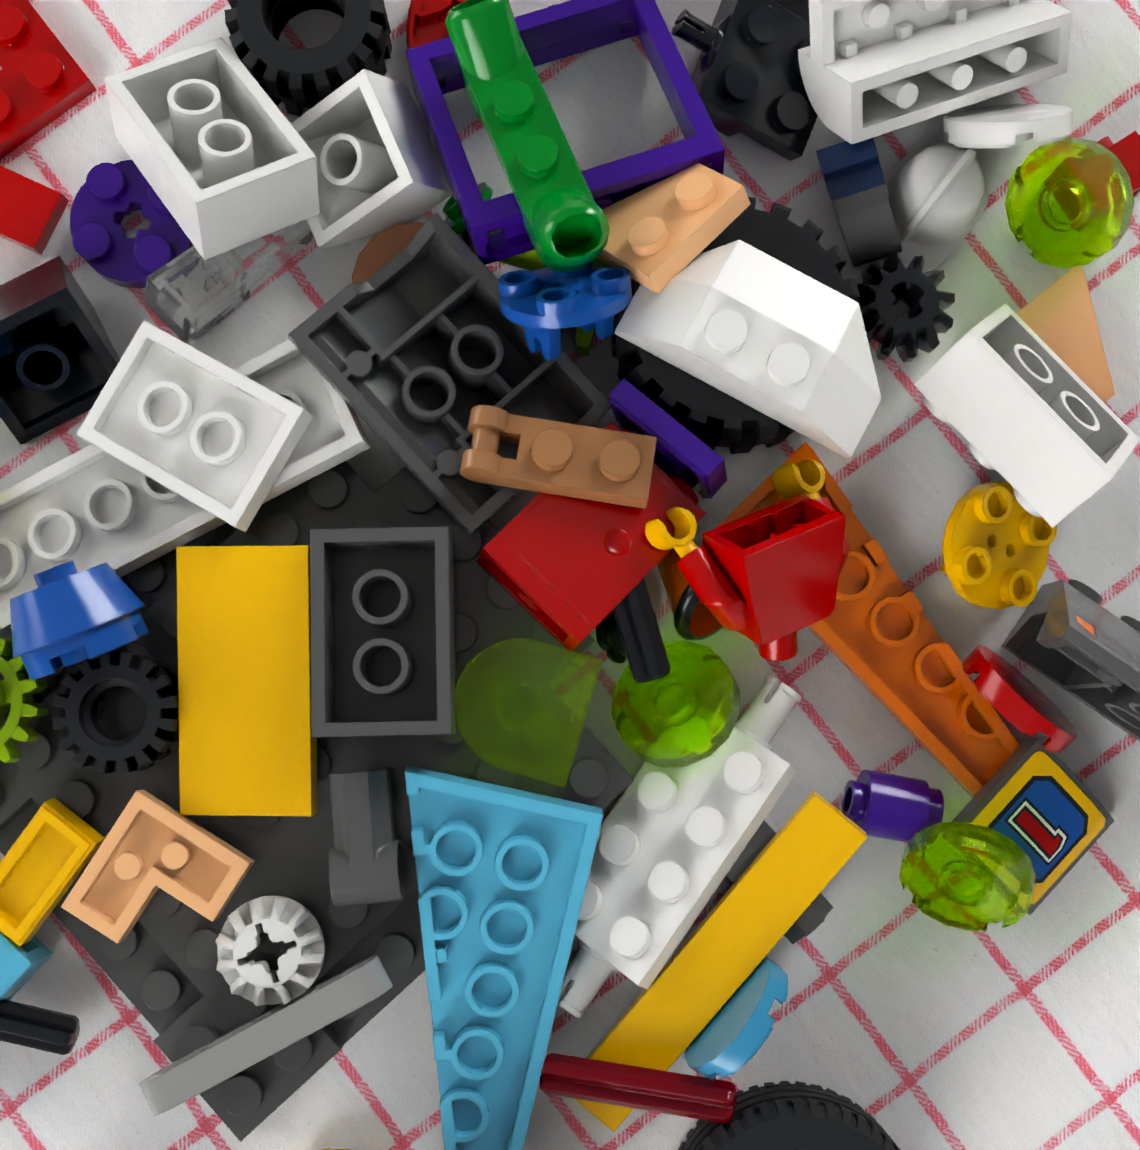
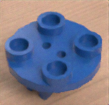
M591 263L581 270L568 273L554 271L549 267L534 271H511L501 275L498 279L502 314L511 322L523 325L530 352L535 353L542 350L543 356L547 361L561 355V328L581 326L584 332L595 329L599 339L612 336L614 334V315L624 310L633 299L630 270L624 267H610Z

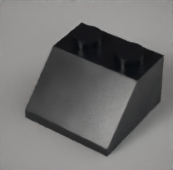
M60 256L0 285V418L20 445L89 411L120 361L94 307Z

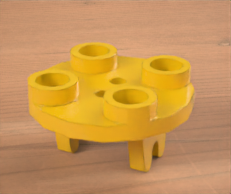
M992 481L974 486L957 501L946 522L942 544L944 560L940 573L948 576L956 593L971 605L997 610L1010 606H1026L1034 600L1037 594V584L1046 569L1049 547L1055 539L1057 525L1052 528L1042 516L1036 517L1027 512L1017 501L1014 495V488L1008 482Z

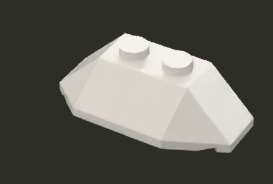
M741 240L699 254L678 275L672 278L670 283L658 294L640 284L615 329L614 334L847 459L851 458L882 400L859 303Z

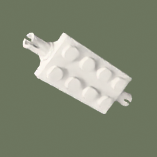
M767 675L764 684L738 721L731 719L728 723L689 698L634 777V781L627 787L602 823L575 930V935L579 938L577 943L581 948L566 968L559 997L561 1001L559 1006L571 1015L582 1019L585 1010L612 971L623 973L637 986L648 990L798 770L772 752L774 748L769 743L796 704L800 703L802 697L783 682L779 684V680L775 677Z

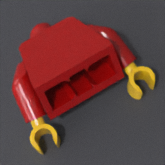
M811 459L796 464L790 462L775 469L773 484L776 491L786 500L702 533L703 545L697 547L692 540L697 532V523L695 516L687 509L676 507L666 511L669 520H671L675 527L674 537L668 533L666 526L659 519L648 521L645 525V534L652 546L660 550L675 549L681 558L676 563L677 567L700 601L725 629L737 631L757 643L759 655L769 661H785L796 656L798 652L797 631L830 616L835 608L839 575L849 554V544L844 535L846 515L834 510L828 497H820L818 490L824 485L826 478L825 470L819 462Z

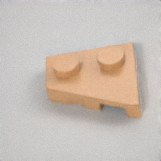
M697 163L602 209L607 217L610 230L607 245L596 258L611 267L627 268L630 270L631 279L658 294L670 283L672 278L678 275L751 205L744 185Z
M1077 264L1016 314L1105 403L1115 395L1085 272Z

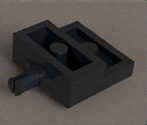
M722 0L712 26L692 15L688 10H683L674 23L676 26L672 28L671 34L701 50L691 78L715 129L728 137L741 132L789 161L801 157L818 117L805 91L798 60V49L810 46V23L773 0Z

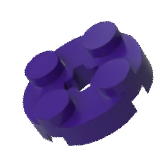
M133 160L120 161L115 164L100 163L88 172L86 182L77 192L71 207L70 232L75 251L97 273L109 282L119 286L146 288L161 283L162 281L159 278L169 275L175 268L180 271L190 261L196 248ZM141 210V215L150 221L148 230L138 229L134 238H126V230L121 226L123 218L130 216L133 211Z

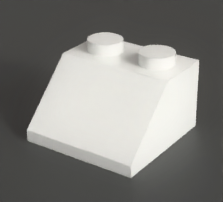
M363 69L291 123L317 157L320 214L307 218V222L319 248L329 249L376 235L395 224L412 223L453 195L439 157L406 84Z

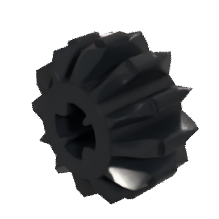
M891 254L884 261L883 269L870 263L861 273L863 283L857 284L860 299L857 302L860 306L868 343L872 339L879 342L876 350L878 360H886L894 348H896L903 362H911L916 357L918 348L927 353L932 352L940 344L937 333H946L953 325V318L943 310L949 308L955 302V293L937 291L936 287L945 278L944 270L934 271L927 277L922 273L924 267L923 255L915 256L905 269L898 254ZM902 300L908 305L910 310L908 312L905 311L898 317L892 312L890 307L892 304L895 306Z

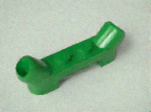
M509 0L464 1L449 10L445 24L463 73L467 94L478 119H481L517 200L523 215L525 228L536 254L544 265L554 271L568 273L581 270L591 264L607 245L610 230L607 217L592 197L521 39Z

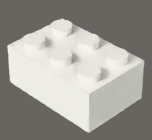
M222 37L104 78L117 140L204 260L320 214L316 155Z
M1006 303L969 330L914 384L923 394V401L927 409L940 421L951 423L969 441L968 447L975 459L988 469H996L1014 488V495L1019 504L1031 515L1036 517L1042 516L1052 528L1109 482L1140 442V439Z

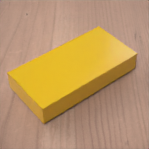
M55 797L42 804L0 862V931L19 947L31 941L105 839L104 836Z

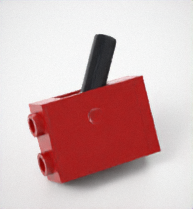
M612 421L604 428L621 431ZM624 430V431H623V432L633 433V432H631V431H629V430ZM653 462L646 509L539 492L483 547L476 562L569 653L613 610L633 680L636 683L651 682L670 674L671 667L644 577L671 549L660 550L652 546L647 540L645 525L648 521L659 519L666 526L668 533L674 537L675 527L666 514L667 510L676 507L687 509L695 516L696 523L706 513L697 505L699 500L696 493L684 480L675 475L668 477Z

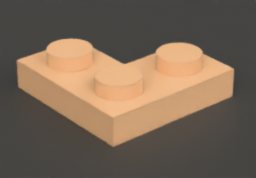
M144 789L136 790L63 902L61 908L117 944L127 938L158 888H161L213 922L219 918L255 861L188 817L180 815V812Z

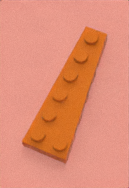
M805 442L780 466L790 462L796 464L807 459L815 460L823 466L826 478L824 485L818 492L820 497L829 498L834 510L846 515L844 535L849 544V554L838 579L835 608L829 617L807 626V628L973 798L1020 745L993 706L977 690L978 686L972 683L968 675L964 673L962 662L948 642L944 643L923 613L924 608L912 590H907L888 563L887 559L889 557L875 537L871 538L851 510L852 505L814 450ZM773 473L717 527L786 500L776 491L773 484Z

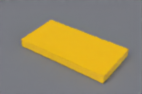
M310 545L176 546L180 815L313 816L318 812L317 737H311Z

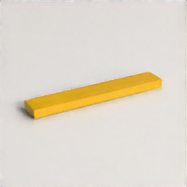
M813 790L663 966L648 990L644 989L586 1058L667 1071L867 839L866 832ZM575 1099L613 1132L634 1110V1108Z

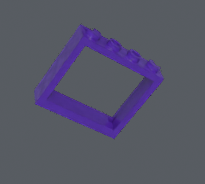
M570 0L514 17L521 39L534 67L638 35L685 139L581 171L595 203L601 210L697 163L723 175L724 146L655 0ZM450 37L405 50L415 96L475 255L484 265L535 250L525 228L522 212L513 193L483 201L443 94L466 88L463 73ZM498 229H502L501 232L494 233V234H491V235H488V236H487V233H489V232H492V231H495V230H498Z

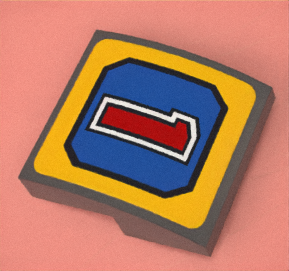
M1031 736L1027 737L943 830L982 867L981 871L1029 915L1034 912L1114 822V819L1066 764L1054 752L1044 749L1043 742L1039 738Z

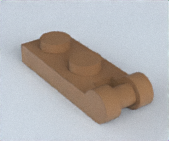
M491 405L472 407L467 428L473 435L471 449L463 452L459 471L460 475L464 478L478 483L646 509L657 437L513 415ZM499 442L518 444L517 458H503L498 455Z

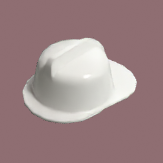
M937 142L918 146L902 158L885 180L902 247V252L897 254L902 260L905 269L915 256L923 255L924 267L922 273L935 270L952 255L981 218L988 203V182L982 167L975 159L976 150L974 148L961 149L953 144ZM887 257L875 260L879 267L883 268Z

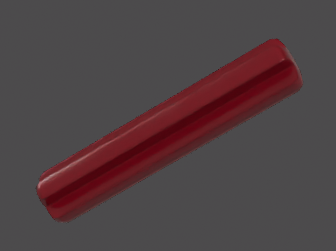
M556 1053L547 1054L540 1076V1089L546 1094L723 1124L731 1122L737 1102L736 1086L729 1081L717 1079L711 1081L705 1077Z

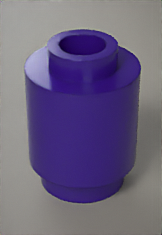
M862 770L857 780H849L845 787L842 799V813L863 829L867 836L917 844L921 839L934 840L938 835L943 820L944 799L941 790L929 788L925 780Z

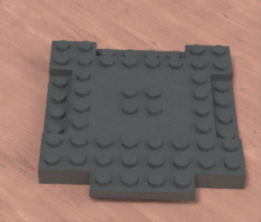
M344 461L263 503L246 532L226 522L182 546L310 545V529L448 526L454 536L457 733L443 735L317 737L318 812L311 817L184 815L255 861L219 918L213 922L161 888H158L127 938L117 944L61 908L89 862L53 909V913L157 1031L159 1036L153 1041L172 1063L281 1005L255 1006L252 1001L240 995L231 994L229 984L223 975L216 970L218 956L215 941L228 916L242 904L262 896H283L297 901L313 914L323 933L325 955L320 973L309 989L365 959L378 955L393 984L391 989L355 1011L200 1093V1096L240 1142L334 1057L348 1040L426 970L418 904L419 891L415 856H413L411 837L412 825L409 796L407 795L405 780L406 765L600 807L602 810L634 781L548 685L554 677L588 648L595 639L589 634L569 653L476 562L483 547L498 532L486 521L471 535H468L406 466L374 492L349 463ZM176 549L120 577L145 604L139 610L149 633L109 652L132 653L157 660V665L167 667L175 675L171 680L174 685H178ZM80 662L66 667L61 666L57 668L58 671L35 679L46 681L47 688L33 694V703L48 708V714L41 717H31L28 725L40 735L36 742L17 741L15 743L21 754L20 760L12 763H4L0 760L1 853L4 856L7 854L42 804L54 797L105 838L136 790L144 789L180 812L179 742H172L169 746L172 752L165 759L156 760L153 762L154 766L144 770L122 774H102L93 772L94 767H81L72 760L76 756L73 751H63L58 743L59 740L65 738L63 731L53 730L52 718L60 717L61 707L52 706L55 694L64 695L67 688L60 682L67 673L76 674L79 671L76 665ZM0 672V681L5 680ZM120 686L109 690L101 698L97 707V720L101 729L115 739H125L132 736L138 731L144 720L145 710L140 696L128 687ZM10 709L6 714L5 718L3 719L2 723L0 724L1 729L7 721ZM389 769L395 840L399 839L403 854L404 900L335 907L332 902L329 883L330 847L335 845L329 774ZM260 923L262 933L259 934L261 945L244 958L246 962L253 959L255 962L266 961L269 964L270 970H274L276 978H278L276 973L279 969L277 964L278 958L287 952L291 946L296 945L295 940L284 943V941L272 942L268 933H264Z

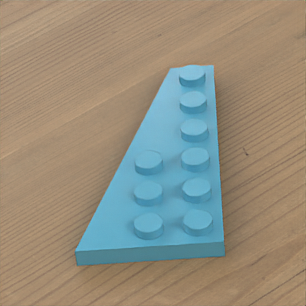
M406 765L405 780L407 795L409 796L412 825L411 837L419 891L418 904L428 997L432 1014L433 1045L440 1090L444 1150H523L601 827L603 811L600 807Z

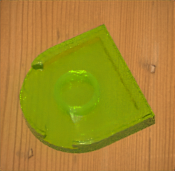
M513 638L489 646L467 664L456 686V721L462 737L479 758L492 766L565 788L603 660L527 638Z

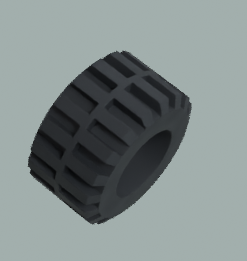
M228 0L231 9L225 10V24L230 32L229 39L238 58L276 106L283 101L288 114L300 117L304 108L311 109L363 69L385 76L387 72L384 59H391L392 43L389 35L391 29L384 0ZM314 9L327 10L343 18L337 33L320 46L297 49L286 46L278 41L284 26L294 16L304 11Z

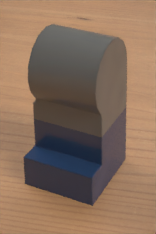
M874 138L855 144L844 141L816 151L821 173L853 268L888 257L891 254L902 252L900 238L890 205V196L879 162Z

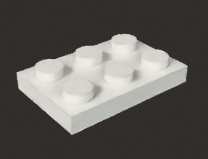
M143 320L76 435L230 525L246 532L312 420L313 415L299 405Z

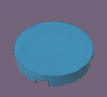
M765 956L690 1043L685 1051V1059L691 1069L702 1077L714 1081L713 1079H716V1074L722 1078L731 1076L753 1058L773 1030L772 1026L775 1019L768 1015V1012L773 1005L774 999L783 1005L788 995V975L779 965Z

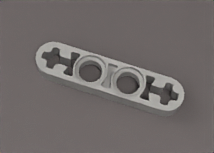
M378 955L372 956L305 991L287 1004H281L176 1060L143 1080L139 1085L154 1116L162 1114L366 1005L391 989L393 984Z

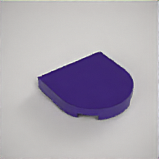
M624 378L609 393V403L621 430L632 432L636 429L640 435L657 437L654 463L668 477L675 475L684 480L692 489L696 484H699L700 491L698 493L703 499H712L727 482L724 459Z

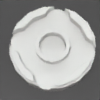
M996 105L969 108L943 115V140L954 144L956 147L1010 148V145L1018 144L1019 141L1032 139L1033 133H1035L1034 143L1039 142V145L1064 140L1073 133V109L1063 105Z

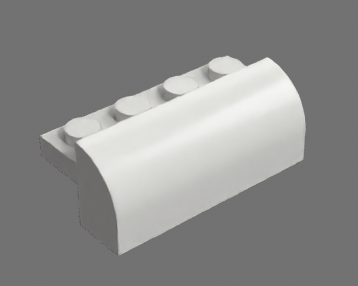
M809 0L810 46L798 49L802 81L809 101L824 125L850 144H855L1067 73L1072 11L1049 0Z

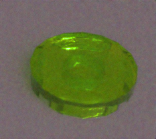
M1076 137L1044 144L1031 152L1030 156L1024 160L1021 166L1016 168L1011 176L1006 195L1005 208L1009 227L1017 241L1023 240L1025 245L1033 251L1029 254L1039 262L1063 269L1087 265L1115 248L1130 226L1134 207L1130 176L1118 157L1096 141Z
M688 640L663 643L671 667L670 674L651 682L636 683L633 680L628 665L613 691L611 715L621 739L641 760L663 768L689 766L711 756L729 738L739 717L740 690L731 669L711 648Z
M967 822L937 823L918 831L906 844L899 879L903 889L907 886L908 890L913 894L912 902L927 916L947 926L967 931H986L988 923L1003 921L1002 928L1016 924L1030 910L1036 874L1030 857L1014 840L989 827Z

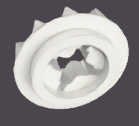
M262 896L242 904L228 916L215 941L218 956L216 970L223 975L229 984L231 994L240 995L252 1001L255 1006L285 1005L303 994L319 975L325 955L324 937L316 918L302 904L283 896ZM260 923L264 933H268L272 942L284 941V943H288L294 940L296 942V945L291 946L287 952L278 958L277 964L279 969L276 971L278 978H276L274 970H270L269 964L266 961L255 962L253 959L246 962L244 958L261 945L259 934L262 933Z

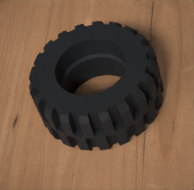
M748 197L751 205L701 252L704 253L741 240L856 302L860 299L856 280L853 278L843 280L840 272L847 263V260L838 246H832L826 251L818 242L824 232L810 219L806 221L803 227L796 225L788 220L792 209L774 202L771 211L766 212L755 209L756 198ZM631 279L632 298L640 286V283ZM629 304L624 310L614 315V333ZM616 334L611 336L613 357H617L619 364L617 375L620 381L623 378L713 451L717 446L729 447L731 454L750 453L754 446L764 444L767 448L785 441L791 433L795 432V430Z

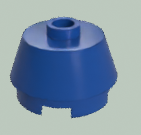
M74 561L33 575L38 586L37 589L10 599L13 658L21 657L30 680L53 674L61 666L66 667L85 659H92L149 633L139 610L145 604L107 562L81 572L77 571Z

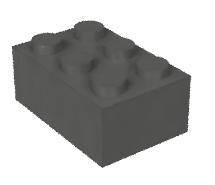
M449 527L310 529L311 737L456 734L454 536Z

